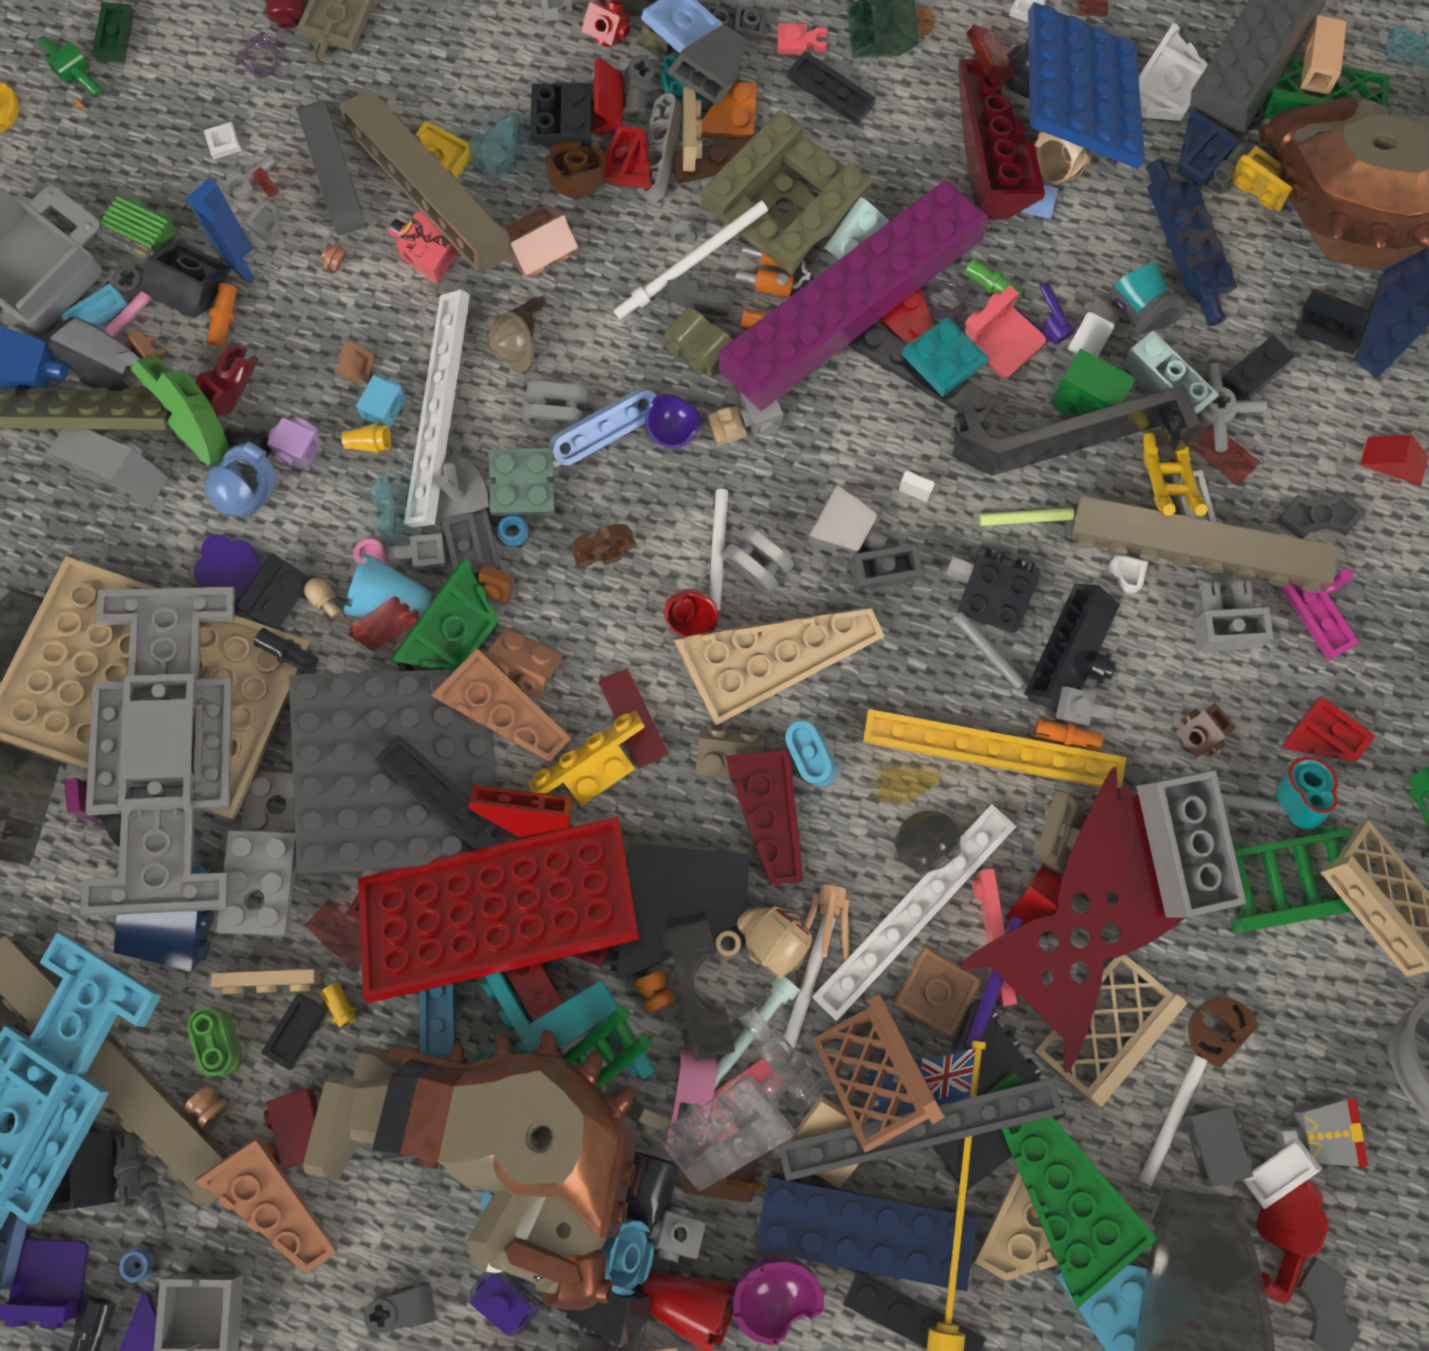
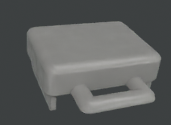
M46 186L28 204L17 196H11L4 188H0V307L35 334L47 332L62 314L102 274L100 264L91 253L83 248L99 231L100 223L98 219L55 186ZM51 206L78 226L69 236L42 216Z

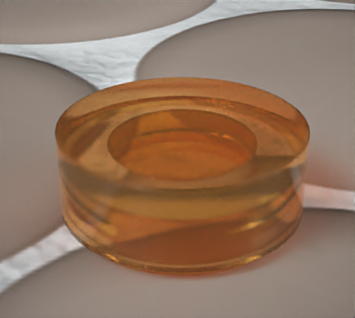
M915 7L907 14L906 29L914 36H927L933 31L935 16L928 8Z

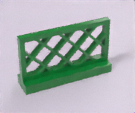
M1293 56L1288 66L1294 72L1288 75L1284 72L1281 74L1267 97L1263 113L1265 119L1272 120L1275 115L1289 108L1322 104L1334 101L1339 97H1354L1350 92L1355 89L1365 97L1363 99L1374 101L1387 107L1390 76L1342 66L1340 76L1347 77L1351 84L1344 87L1337 80L1333 87L1336 92L1330 95L1314 92L1317 97L1305 95L1310 91L1300 89L1292 81L1298 77L1301 79L1304 58ZM1367 82L1381 84L1380 90L1373 93L1365 84ZM1284 85L1289 91L1276 88Z

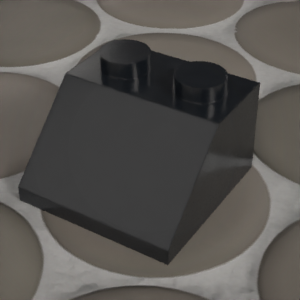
M176 240L146 258L139 291L149 295L157 302L165 303L177 309L185 316L196 318L208 310L217 295L219 283H224L231 271V267Z
M111 1130L86 1134L44 1212L77 1209L115 1202L114 1194L117 1191L118 1182L113 1173V1158L116 1153V1145L112 1138Z

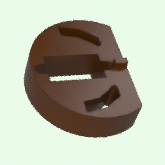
M1227 998L1213 999L1202 1003L1191 1015L1188 1024V1038L1191 1047L1199 1057L1205 1059L1212 1066L1222 1067L1259 1025L1253 1013L1242 1003ZM1233 1006L1236 1008V1010L1238 1011V1013H1239V1015H1240V1019H1241V1023H1242L1241 1026H1240V1023H1239L1238 1015L1235 1013V1011H1234L1233 1008H1232ZM1201 1010L1204 1012L1211 1011L1231 1030L1228 1033L1231 1037V1042L1228 1039L1221 1040L1201 1021L1204 1018ZM1202 1043L1205 1046L1218 1048L1219 1050L1216 1054L1208 1053L1198 1045Z

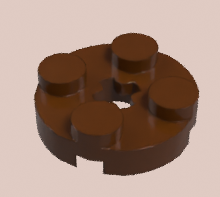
M626 524L604 526L598 528L599 535L590 538L589 533H585L574 540L571 544V549L577 567H587L601 560L604 565L620 561L621 553L637 546L629 526Z

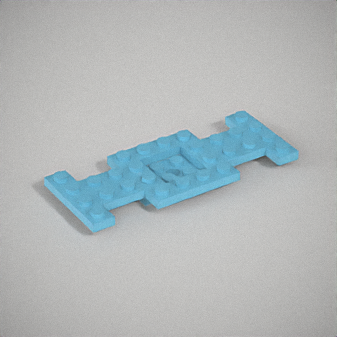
M56 932L40 961V964L63 979L31 1037H28L12 1026H4L0 1033V1230L10 1212H13L27 1224H38L109 1094L108 1090L85 1074L117 1016L120 1015L135 1026L145 1027L162 996L65 933ZM13 1113L15 1117V1124L13 1129L9 1131V1125L7 1121L10 1115Z

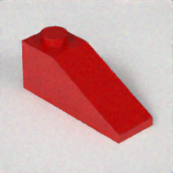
M473 784L469 809L524 839L568 828L572 797Z

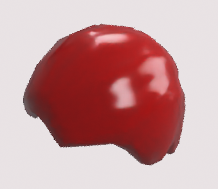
M683 589L671 595L666 601L664 618L669 627L680 636L713 632L717 627L719 617L717 605L707 593L697 589Z

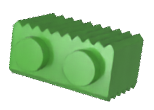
M117 195L112 205H109V210H106V214L103 215V219L99 222L110 238L143 254L145 253L137 247L134 248L128 245L124 238L131 241L134 246L135 244H140L154 254L171 244L178 233L172 223L173 219L167 213L160 209H156L153 212L147 209V206L135 197H130L128 200ZM109 231L113 232L115 236L116 234L121 236L124 242L120 241L117 236L116 238L112 237Z

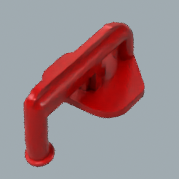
M1308 1180L1266 1209L1262 1207L1257 1219L1259 1235L1267 1242L1286 1249L1275 1283L1272 1282V1278L1266 1272H1257L1251 1278V1286L1255 1291L1280 1304H1287L1291 1300L1306 1257L1314 1256L1321 1250L1329 1229V1220L1322 1207V1192Z

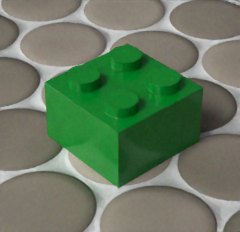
M1079 349L1050 404L1054 405L1055 409L1062 415H1073L1075 417L1123 403L1136 378Z

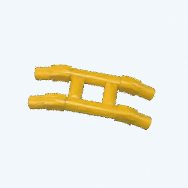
M1155 433L1144 434V463L1148 469L1157 508L1166 516H1171L1175 513L1176 508L1170 496H1186L1188 507L1198 516L1205 515L1208 507L1204 503L1200 491H1198L1190 463L1189 447L1174 452L1175 462H1159ZM1163 475H1180L1182 483H1165Z

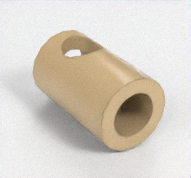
M724 931L718 935L716 951L721 957L726 959L733 958L739 953L741 940L735 932ZM724 939H731L735 943V948L731 951H726L721 947V942Z

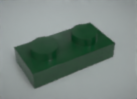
M102 2L92 54L96 60L125 62L135 12L131 4Z

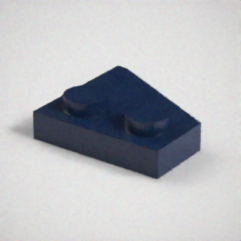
M1193 109L1188 118L1177 172L1202 187L1213 175L1219 163L1227 159L1235 146L1240 142V139Z

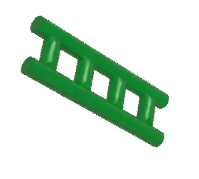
M620 1006L563 1055L562 1058L573 1064L579 1063L581 1065L587 1059V1053L595 1047L607 1063L600 1070L597 1077L600 1081L597 1086L601 1088L651 1046V1039L647 1035H641L639 1038L635 1037L624 1022L629 1018L630 1011L627 1007ZM612 1031L615 1032L626 1047L620 1054L616 1053L605 1038Z

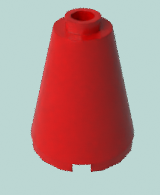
M652 1272L643 1285L639 1284L638 1290L651 1296L649 1314L701 1351H715L713 1345L721 1347L733 1315V1307L731 1308L728 1304L731 1295L733 1296L735 1284L726 1281Z

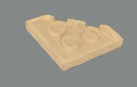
M1018 1168L973 1259L975 1264L1005 1281L1018 1278L1020 1275L1058 1265Z

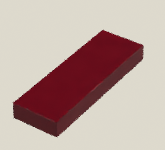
M628 668L598 681L615 719L623 714H630L636 711L645 725L643 729L626 740L639 769L668 756L666 747Z

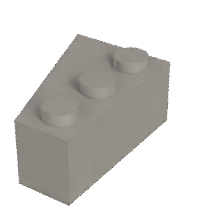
M62 429L47 452L66 467L99 484L102 482L116 488L115 492L123 496L126 493L148 509L169 478L142 456L144 451L129 441H126L123 445L115 436L107 432L100 435V432L96 429Z

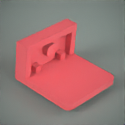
M1011 285L1002 293L1000 291L995 292L987 301V307L981 312L978 310L973 312L965 322L967 326L965 334L989 357L987 365L1003 379L1010 378L1046 343V337L1014 308L1019 292Z

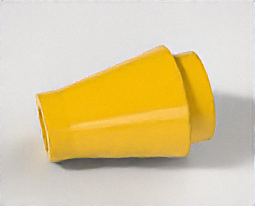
M377 422L357 429L343 431L342 444L344 449L381 454L383 450L390 449L391 434L387 425H381Z

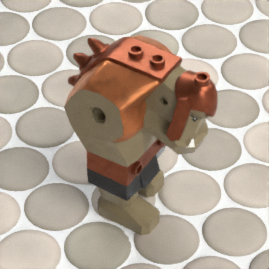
M1346 96L1322 104L1289 108L1275 115L1269 124L1259 127L1260 142L1262 144L1269 143L1279 160L1282 161L1278 178L1292 187L1289 199L1315 243L1327 258L1355 267L1383 271L1425 248L1429 249V117L1406 120L1389 115V108L1377 102L1366 99L1357 101L1354 97Z
M546 1029L541 1033L539 1048L533 1049V1053L517 1054V1050L511 1049L508 1037L503 1033H498L495 1038V1051L490 1052V1058L466 1064L467 1059L464 1058L463 1045L459 1043L453 1046L450 1054L445 1055L444 1059L392 1045L390 1050L365 1045L359 1054L353 1078L329 1074L324 1082L303 1163L304 1174L339 1179L359 1143L373 1145L372 1151L379 1153L380 1159L401 1161L417 1159L416 1165L438 1169L440 1163L439 1168L446 1169L453 1178L464 1186L494 1193L467 1240L472 1264L484 1272H507L535 1283L536 1290L542 1291V1303L564 1310L589 1309L597 1302L608 1304L611 1297L613 1282L612 1280L605 1279L607 1255L602 1248L608 1237H619L620 1227L624 1224L627 1216L628 1203L625 1201L628 1186L632 1185L635 1175V1164H633L635 1141L624 1119H626L625 1112L632 1103L634 1090L631 1086H626L614 1096L610 1093L605 1095L597 1086L600 1082L597 1077L601 1070V1054L598 1051H592L581 1065L579 1063L574 1065L562 1058L563 1054L558 1052V1043L553 1032Z

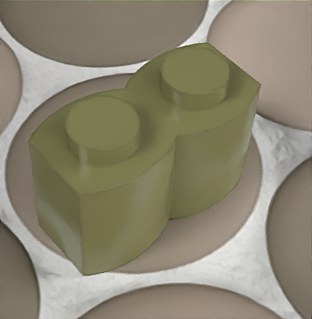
M688 306L664 332L665 346L670 353L676 357L684 356L690 361L689 365L695 372L700 375L706 373L710 377H713L719 370V350L733 341L723 330L711 324L700 313Z

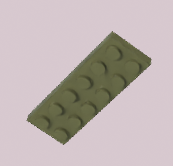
M14 387L0 388V428L166 430L169 426L166 422L172 414L162 406L161 401L151 391H139L136 388H127L122 391H108L106 388H95L85 391L77 390L73 387L60 390H46L44 387H34L29 390H15Z

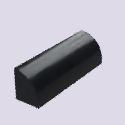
M1074 584L1024 692L1032 701L1055 712L1058 709L1062 686L1082 690L1120 606L1100 585Z

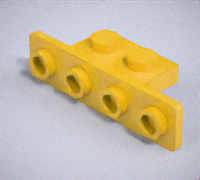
M633 711L630 714L626 713L619 716L613 725L605 731L591 735L584 745L562 755L559 762L548 769L545 768L538 771L528 783L530 791L547 794L564 782L582 806L635 770V767L619 744L645 727L639 714Z

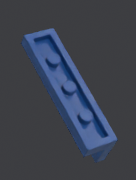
M208 178L186 198V201L222 260L243 280L249 283L254 276L243 257L253 247L219 186Z

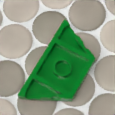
M467 559L460 561L390 659L392 661L442 670H455L477 648L481 647L499 620L493 608L488 605L486 594L482 586L478 585L471 570L472 566Z

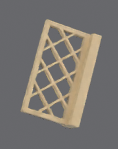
M1369 820L1361 822L1337 859L1332 863L1326 864L1320 873L1406 977L1429 971V892ZM1365 836L1372 842L1373 851L1367 850ZM1353 855L1358 856L1359 863L1355 860ZM1369 858L1375 859L1377 874L1371 872ZM1386 861L1393 868L1394 877L1389 876ZM1374 881L1379 882L1380 889H1379V887L1374 883ZM1390 884L1396 885L1399 900L1393 899ZM1407 887L1414 893L1415 903L1410 902ZM1395 907H1399L1401 909V914ZM1412 910H1417L1420 926L1414 924ZM1416 933H1421V934H1422V939H1423V941L1421 940V938H1420Z
M1127 955L1113 958L1103 970L1102 983L1109 977V985H1101L1100 991L1110 990L1112 1009L1094 1010L1090 1022L1091 1035H1086L1084 1040H1092L1094 1059L1075 1060L1071 1067V1074L1069 1072L1065 1073L1062 1067L1064 1061H1055L1045 1052L1053 1041H1064L1054 1029L1034 1052L1088 1099L1087 1101L1097 1110L1104 1105L1188 1003L1178 994L1174 995ZM1120 961L1132 971L1133 984L1114 985L1113 970ZM1138 977L1146 983H1138ZM1153 988L1164 998L1156 1007H1142L1139 989ZM1134 989L1136 1008L1117 1009L1115 990ZM1151 1012V1014L1143 1022L1142 1013ZM1137 1013L1139 1028L1135 1032L1120 1033L1118 1014ZM1113 1014L1115 1033L1096 1034L1094 1015ZM1116 1038L1118 1053L1115 1057L1099 1059L1096 1039ZM1121 1038H1130L1122 1047ZM1109 1063L1105 1067V1069L1100 1073L1099 1064ZM1075 1065H1095L1096 1079L1089 1088L1076 1079Z

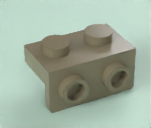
M719 725L701 728L695 774L730 779L722 756L764 752L765 736L759 735V732L750 729H743L740 732L727 731V728Z

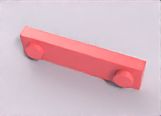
M994 869L980 870L976 873L977 879L972 880L974 898L981 901L987 943L1005 934ZM1004 980L996 999L998 1007L1017 1004L1015 990Z

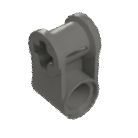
M430 1282L420 1283L421 1286L416 1288L412 1285L399 1291L376 1297L365 1309V1325L370 1331L383 1333L403 1327L419 1326L436 1320ZM380 1305H382L383 1310L390 1311V1315L385 1319V1322H383L381 1316L375 1317L374 1314Z

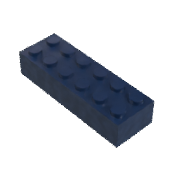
M767 1174L766 1191L763 1195L755 1249L757 1251L948 1288L957 1211L799 1180L786 1181L783 1177ZM964 1213L956 1280V1290L967 1291L977 1224V1217L969 1213Z

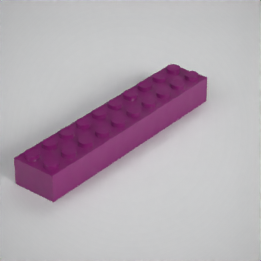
M944 180L719 350V372L760 411L764 410L898 306L913 292H916L983 240L988 216L948 181Z

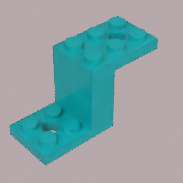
M505 972L485 976L486 980L481 982L490 999H495V1001H499L503 1010L498 1013L507 1029L515 1030L520 1040L516 1042V1045L521 1054L533 1053V1049L539 1048L541 1033L544 1029L553 1032L558 1043L559 1052L590 1033L619 1007L607 985L603 981H599L533 1022ZM625 1020L624 1022L627 1024V1026L629 1027V1029H630V1030L632 1031V1033L635 1035V1033H634V1031L632 1030L631 1026L629 1025L628 1021ZM612 1031L609 1036L615 1046L623 1045L615 1032ZM645 1051L627 1065L633 1077L640 1074L642 1079H646L657 1072Z

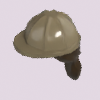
M542 296L540 298H531L520 307L501 313L494 320L487 334L489 348L496 358L506 361L514 371L519 373L528 371L535 359L532 342L535 324L532 314L543 309L546 300Z

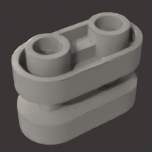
M537 378L535 381L528 383L526 399L534 404H528L524 407L522 420L529 426L564 430L585 418V413L577 408L587 406L589 392L581 383L576 381L555 383L549 379Z
M745 526L737 536L742 545L737 547L734 544H729L721 553V556L728 565L763 593L769 595L778 585L773 575L777 572L782 576H786L794 567V563L791 560L793 555L784 546L778 545L777 547L768 540V534L759 526ZM751 553L755 554L762 561H764L766 565L763 567L749 555Z

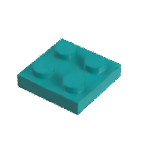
M946 317L906 345L901 353L942 397L986 366L989 361V357L949 317Z

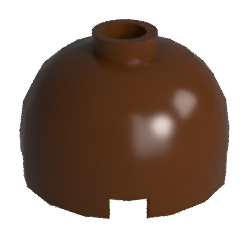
M576 140L556 144L550 148V155L546 154L545 157L548 180L553 189L559 194L572 199L587 197L595 193L603 183L606 170L605 154L598 146L591 143L590 148L582 147L581 141Z

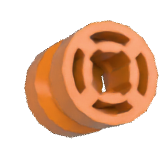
M664 969L649 974L633 983L637 993L643 996V1007L646 1014L655 1012L659 1008L677 1001L674 992L667 987L666 982L668 978Z

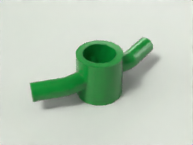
M41 36L38 39L39 46L50 54L45 59L47 64L64 83L69 84L76 78L94 98L101 95L103 92L102 88L85 72L90 67L88 61L71 42L67 41L59 47L46 36Z

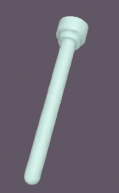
M776 977L771 983L773 985L770 990L771 996L717 1063L715 1088L782 1002L786 1004L789 999L793 1001L800 992V989L787 978L779 979ZM686 1103V1109L690 1113H696L701 1107Z

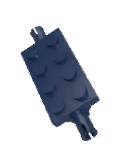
M1164 159L1155 160L1146 166L1152 181L1147 186L1151 200L1187 292L1193 293L1195 302L1200 304L1207 321V326L1218 325L1226 320V315L1217 296L1220 293L1232 292L1237 288L1233 277V270L1227 262L1223 252V245L1217 237L1212 224V217L1207 212L1202 199V192L1197 184L1172 181Z

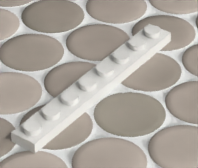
M462 289L440 295L404 519V524L412 528L434 525L437 515L440 493L437 480L443 474L470 294Z
M991 804L811 998L837 1021L1017 826Z

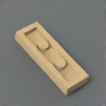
M683 87V171H695L696 159L702 158V140H697L701 139L702 120H696L701 117V100H696V94L693 89Z
M315 969L211 973V987L222 988L223 995L243 994V988L256 987V993H277V986H290V992L311 991V985H321V971Z

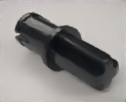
M265 627L261 628L254 638L253 645L255 647H259L277 657L279 663L286 662L306 674L313 672L318 664L316 656L294 645L292 639L285 640Z

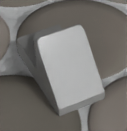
M1096 297L1067 350L1077 354L1079 349H1082L1098 358L1123 310Z

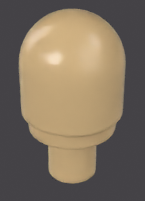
M322 578L310 579L304 587L306 598L314 608H317L319 611L325 610L331 619L336 618L342 611L335 603L337 597L334 590Z

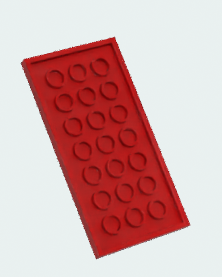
M618 816L432 860L423 866L398 868L358 878L363 998L367 1004L640 940L621 823Z

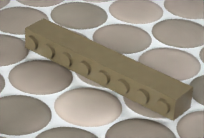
M370 89L340 103L343 127L478 273L509 258L508 244L510 243V237L503 226H499L491 218L488 210L485 207H481L474 200L471 192L466 188L464 189L456 181L454 174L450 170H446L439 163L437 156L433 152H429L422 145L420 138L406 128L403 120L399 116L396 117L389 110L387 103L383 99H379Z
M1080 496L1077 503L1070 540L1077 541L1076 544L1085 548L1101 546L1108 548L1109 552L1115 554H1127V552L1140 554L1142 559L1157 561L1159 558L1172 560V564L1180 567H1190L1192 564L1202 566L1205 571L1219 574L1227 571L1236 573L1238 578L1245 580H1254L1257 577L1267 579L1270 584L1275 586L1297 585L1301 586L1303 591L1310 593H1320L1333 584L1340 546L1183 515L1173 514L1166 516L1162 511Z

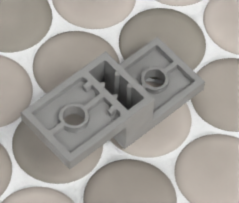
M256 771L244 797L241 831L228 830L223 873L228 874V909L219 910L216 933L288 937L295 873H297L293 773ZM276 797H283L286 800V808L280 814H272L269 809L270 802ZM255 891H261L264 895V903L259 909L252 910L248 905L249 896Z

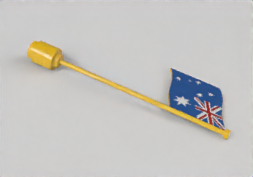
M972 1041L971 1048L974 1049L943 1057L915 1059L938 1105L977 1096L982 1049H986L985 1042ZM870 1070L869 1086H873L878 1071ZM886 1074L881 1088L895 1092L900 1079L899 1076ZM904 1089L903 1094L908 1095L906 1089ZM877 1096L872 1111L886 1114L892 1099ZM900 1101L894 1116L914 1112L916 1109L913 1104ZM869 1118L868 1121H867V1123L873 1122V1121H877V1120H876V1119ZM972 1136L966 1137L964 1142L945 1322H937V1328H929L927 1351H964L965 1334L958 1332L959 1326L952 1324Z

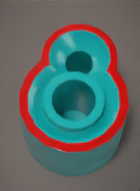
M1306 756L1298 758L1291 763L1278 781L1275 788L1276 798L1280 806L1288 812V816L1294 825L1303 830L1312 831L1319 828L1337 805L1335 792L1338 787V780L1333 768L1326 762L1315 757Z

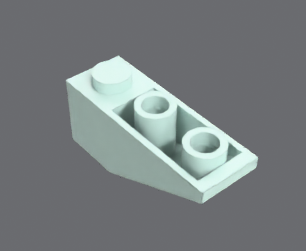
M1154 331L1130 349L1123 364L1145 388L1154 393L1184 385L1196 415L1219 396Z

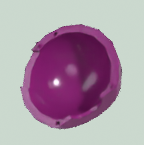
M777 1254L763 1257L751 1263L741 1274L733 1291V1317L740 1330L753 1341L767 1345H777L787 1337L789 1328L796 1320L808 1317L811 1321L820 1315L824 1309V1292L812 1270L798 1259Z

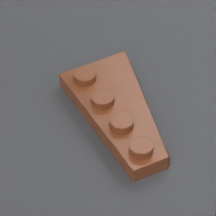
M478 648L431 695V697L547 762H550L572 739Z
M258 1136L196 1178V1184L204 1190L207 1188L219 1198L218 1202L229 1211L230 1209L235 1211L247 1221L246 1225L256 1233L259 1231L272 1242L274 1248L306 1274L337 1252L338 1247Z

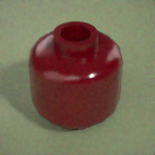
M265 0L267 18L271 22L278 24L279 28L292 29L295 28V23L300 22L304 13L303 0Z

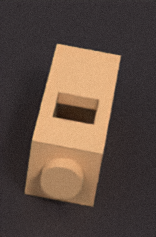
M1317 15L1306 37L1300 89L1330 94L1341 74L1347 21Z

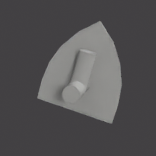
M452 452L443 465L442 476L437 480L440 493L434 525L442 523L443 519L471 512L474 513L490 507L486 482L479 470L466 458Z

